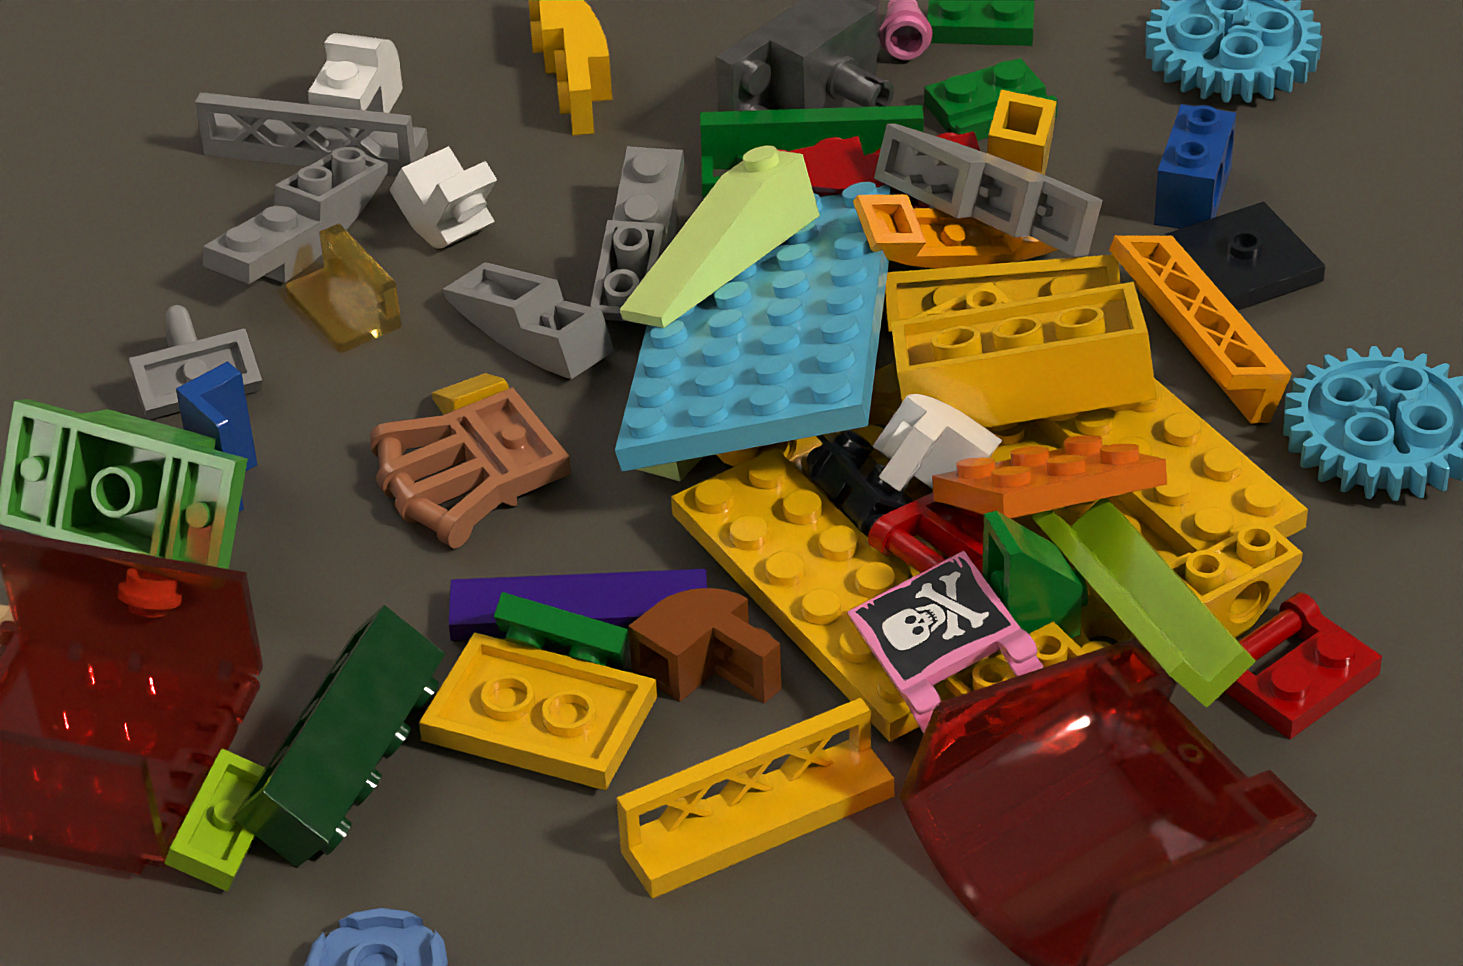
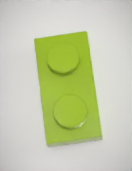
M221 748L169 849L164 864L228 892L255 838V835L234 820L233 816L265 767Z

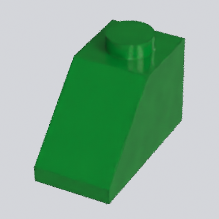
M998 511L985 513L982 576L1020 628L1029 634L1054 621L1070 638L1080 636L1082 607L1088 604V589L1081 573L1076 568L1071 569L1058 547L1052 542Z

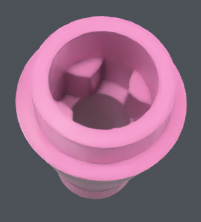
M916 0L889 1L887 13L879 31L880 43L888 54L902 60L914 59L929 47L932 40V27L919 9Z

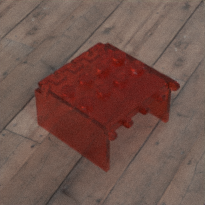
M0 529V569L14 620H6L0 624V644L7 647L0 658V847L141 875L145 865L166 867L168 865L164 863L169 849L221 748L228 751L239 730L238 725L245 719L261 687L260 682L252 676H259L264 666L247 574L242 571Z

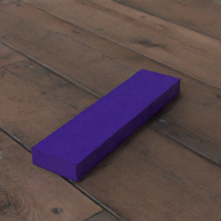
M706 569L451 579L448 624L450 641L470 640L474 632L498 639L506 638L507 633L499 630L494 618L502 592L626 628L629 633L628 626L664 598L685 590L707 588Z

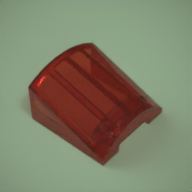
M1135 638L941 701L933 710L899 796L924 849L956 897L974 918L1002 944L1032 966L1110 965L1311 828L1317 817V814L1271 770L1248 778L1170 701L1178 682L1162 668L1148 650Z

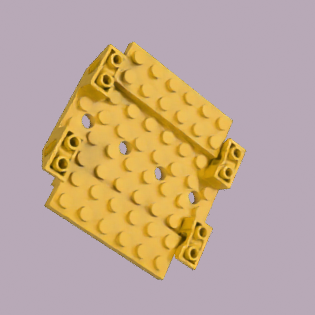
M988 282L909 319L1013 301L993 283ZM894 343L893 363L876 370L874 374L868 426L850 429L865 438L872 446L884 430L874 425L882 424L887 426L902 404ZM1155 378L1157 400L1142 402L1138 407L1130 410L1114 411L1102 408L1080 412L1079 415L1069 420L1051 421L1041 418L1019 422L1016 426L1007 430L990 431L1002 440L990 457L995 459V462L1011 459L1010 451L1013 449L1042 446L1052 451L1064 448V440L1066 438L1083 435L1102 437V445L1136 444L1139 446V453L1166 459L1167 485L1107 497V499L1119 509L1236 640L1249 632L1302 562L1303 552L1292 544L1287 537L1306 528L1308 509ZM816 436L716 454L724 463L734 467L671 496L672 515L850 701L862 698L871 710V723L889 742L918 728L919 725L906 702L852 623L848 611L915 577L920 572L897 556L887 557L872 548L868 543V537L861 533L841 511L840 508L853 489L842 504L836 503L808 475L807 456L813 449L822 445V442ZM873 447L874 450L870 455L878 464L886 466L891 459ZM915 476L907 483L908 487L905 489L906 494L913 501L933 493L932 488ZM1098 500L1053 509V511L1072 526ZM1034 514L1011 518L1013 521L1054 544L1033 520L1032 516ZM919 535L913 536L919 541H921L923 544L937 552L939 555L944 557L945 559L951 558L942 551L934 548L929 542L924 540ZM1062 553L1063 557L1065 558L1071 569L1075 568L1074 565ZM1085 579L1088 589V604L1082 607L1080 636L1070 638L1054 621L1029 633L1036 644L1038 652L1036 656L1043 664L1045 673L1029 682L1020 683L999 650L932 686L941 700L940 707L949 721L946 726L941 728L944 732L975 716L985 727L1039 744L1169 676V674ZM1097 636H1107L1118 642L1111 645L1104 641L1091 642L1089 639Z

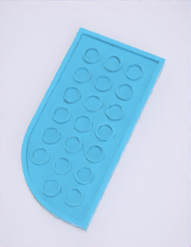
M860 182L847 187L842 194L820 197L814 193L820 215L818 218L665 328L647 325L615 447V453L622 472L868 426L889 259L886 258L882 250L878 252L871 250L853 200L857 195H894L891 186L886 184L876 188V185L872 182Z

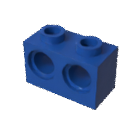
M1180 105L1157 171L1154 225L1181 229L1216 217L1232 167L1236 124L1235 112L1217 110L1205 105Z

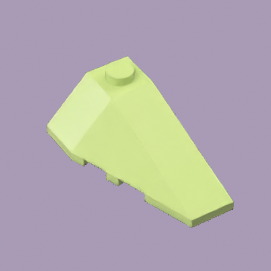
M761 146L745 153L742 162L720 177L620 308L622 319L665 328L818 218L820 215L803 154L778 151L774 146Z

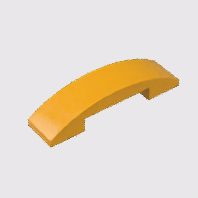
M857 195L853 200L871 250L873 252L882 250L887 259L905 265L936 269L1011 263L1058 250L1031 236L1013 237L973 217L955 218L937 208H913L908 195Z

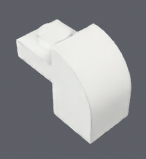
M341 33L331 34L324 42L327 61L308 91L309 103L311 105L389 113L403 90L399 57L393 42L386 39Z
M449 146L402 167L389 190L412 228L437 249L447 247L491 226L495 222L486 208L487 202L485 201L497 181L495 175L486 161L464 171Z
M910 394L906 396L872 447L891 459L879 477L900 492L913 476L933 489L932 475L956 471V462L963 459L990 458L1002 440L952 406L926 395Z

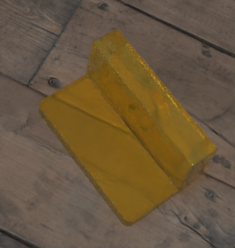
M340 223L319 231L324 268L287 283V296L339 352H346L401 328L396 282Z

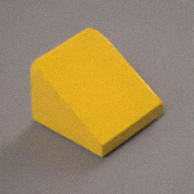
M484 373L432 392V399L443 415L507 390L509 385L504 378Z

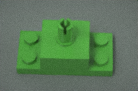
M30 399L16 400L13 402L0 485V524L207 584L218 585L227 582L248 459L214 450L216 438L105 409L78 413Z

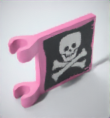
M965 551L848 611L852 623L906 702L925 735L933 733L949 723L947 716L940 707L941 700L932 685L1000 650L1020 683L1029 682L1045 673L1043 664L1036 656L1038 652L1034 640L1026 631L1020 628Z

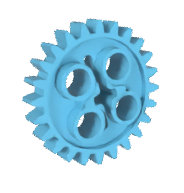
M1161 0L1160 9H1152L1150 21L1146 22V59H1152L1153 71H1164V82L1169 83L1181 80L1180 91L1182 92L1189 91L1195 87L1200 88L1202 99H1206L1213 92L1221 93L1223 102H1229L1233 94H1240L1246 102H1251L1252 95L1256 92H1259L1267 99H1273L1275 87L1290 93L1292 92L1293 81L1305 84L1308 72L1316 71L1322 44V35H1320L1321 24L1320 22H1313L1314 12L1312 10H1301V0H1290L1284 2V0Z
M1371 346L1369 357H1361L1352 348H1347L1345 361L1343 362L1329 354L1324 355L1323 369L1308 364L1305 368V377H1294L1291 393H1286L1283 435L1289 437L1288 450L1291 453H1301L1300 466L1302 468H1311L1319 465L1318 480L1320 482L1337 476L1341 478L1340 491L1347 492L1355 484L1364 486L1365 497L1368 499L1375 495L1378 488L1386 489L1393 501H1398L1401 489L1409 488L1418 498H1424L1425 486L1428 483L1442 492L1446 491L1449 477L1463 481V376L1448 379L1450 365L1447 363L1440 364L1434 368L1427 367V354L1424 353L1417 356L1413 361L1405 360L1404 351L1399 347L1395 349L1391 357H1383L1377 346Z

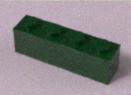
M383 605L352 634L240 805L233 819L297 868L319 850L325 855H329L340 844L352 826V822L345 817L352 804L356 807L361 805L379 783L382 774L375 767L381 757L385 759L391 757L408 736L411 727L404 723V720L409 712H418L437 689L439 682L432 675L446 653L387 606Z

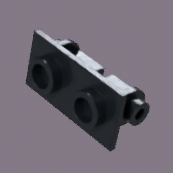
M852 430L816 436L822 442V445L813 449L807 456L808 475L836 503L842 504L853 489L840 509L866 537H868L871 527L878 518L913 502L905 492L908 484L899 492L879 477L886 466L878 464L870 454L874 449L865 438Z

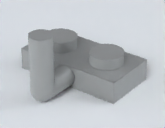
M181 305L171 306L165 315L166 340L169 348L129 358L130 371L146 420L180 412L176 388L227 361L242 373L245 394L262 390V378L246 329L243 328L197 340L189 312Z

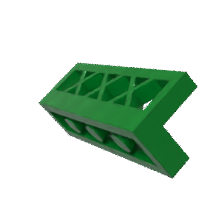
M923 106L700 112L702 197L707 196L721 177H713V170L733 168L743 161L745 153L754 148L774 146L776 149L792 151L814 146L819 141L827 138L847 139L859 136L863 153L868 155L882 147L887 124H898L923 132Z

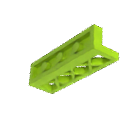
M1107 498L1099 499L1072 526L1066 523L1053 510L1035 513L1032 516L1033 520L1162 668L1206 708L1256 662Z

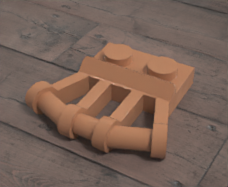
M513 387L445 415L379 424L370 433L371 450L378 457L379 462L376 482L386 496L396 498L395 508L405 521L409 523L419 522L437 532L439 541L453 549L461 547L470 537L473 526L499 504L505 503L517 506L518 496L571 475L570 456ZM422 447L403 455L407 448ZM465 460L467 461V462H465V463H463V464H460V465H458V466H455V467H453V468H450V469H448V470H445V471H443V472H441V473H438V474H436V475H433V476H431V477H428V478H426V479H423V480L418 481V482L415 483L416 480H419V479H421V478H424V477H426V476H429V475H431V474H434V473H436V472H438V471H441V470H443V469H446V468H448V467H451V466H453V465H456V464H458V463H461V462H463V461H465ZM472 491L449 511L438 505Z

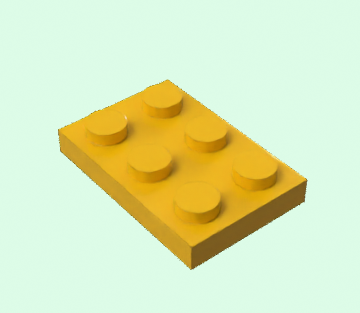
M474 632L419 721L421 741L606 791L657 699L656 679Z

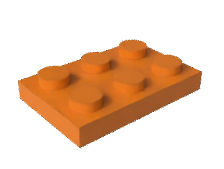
M1094 435L1066 438L1064 440V448L1052 451L1042 446L1013 449L1010 451L1011 459L999 462L985 457L963 459L956 462V471L932 475L934 501L981 514L998 511L1010 519L1167 485L1166 459L1139 453V446L1136 444L1102 445V437Z

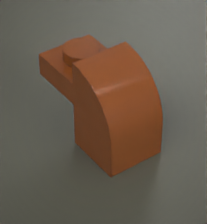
M697 588L681 591L659 601L628 626L632 672L656 679V688L679 702L684 700L715 673L764 704L782 689L780 643L774 640L765 630L749 624L748 598L740 594L717 588Z

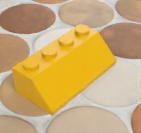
M1134 282L891 322L902 402L910 394L926 395L961 411L989 431H1003L1016 426L1019 422L1041 418L1051 421L1069 420L1079 415L1080 412L1102 408L1125 411L1138 407L1142 402L1157 400L1149 335Z

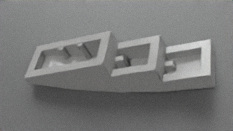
M887 124L874 179L955 218L973 217L1013 237L1031 236L1073 257L1089 254L1103 201L1056 179L1002 158L898 124Z

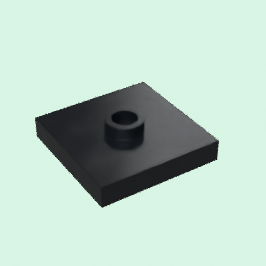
M1264 201L1165 234V236H1173L1236 310L1324 281L1326 265Z

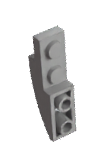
M627 146L613 220H607L590 305L592 308L602 310L604 320L625 321L622 319L620 308L676 236L678 226L676 207L684 170L683 150Z
M341 147L310 166L301 168L294 175L275 185L274 206L266 208L262 213L237 227L229 229L227 233L203 246V267L247 284L254 282L262 276L286 283L310 266L356 220L387 175L388 163L367 156L359 148Z

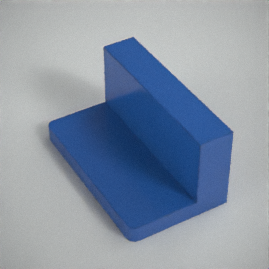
M227 361L176 388L184 430L216 438L214 450L247 458L246 471L258 465L243 378L239 370ZM241 495V501H240L239 512H241L242 510H244L242 495Z

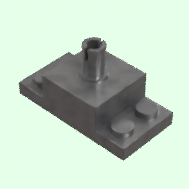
M801 0L716 56L718 112L889 106L893 99L894 86L890 81L877 77V58L879 57L880 0Z

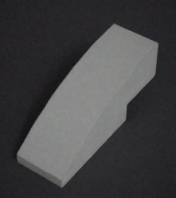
M484 262L442 289L445 299L471 323L514 354L546 371L572 380L614 352L602 310L564 301L556 279Z

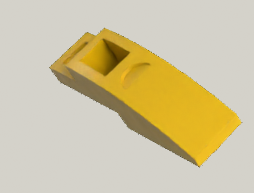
M528 0L533 53H544L545 74L556 73L560 115L571 114L573 135L594 134L592 102L612 100L610 57L601 25L585 0Z

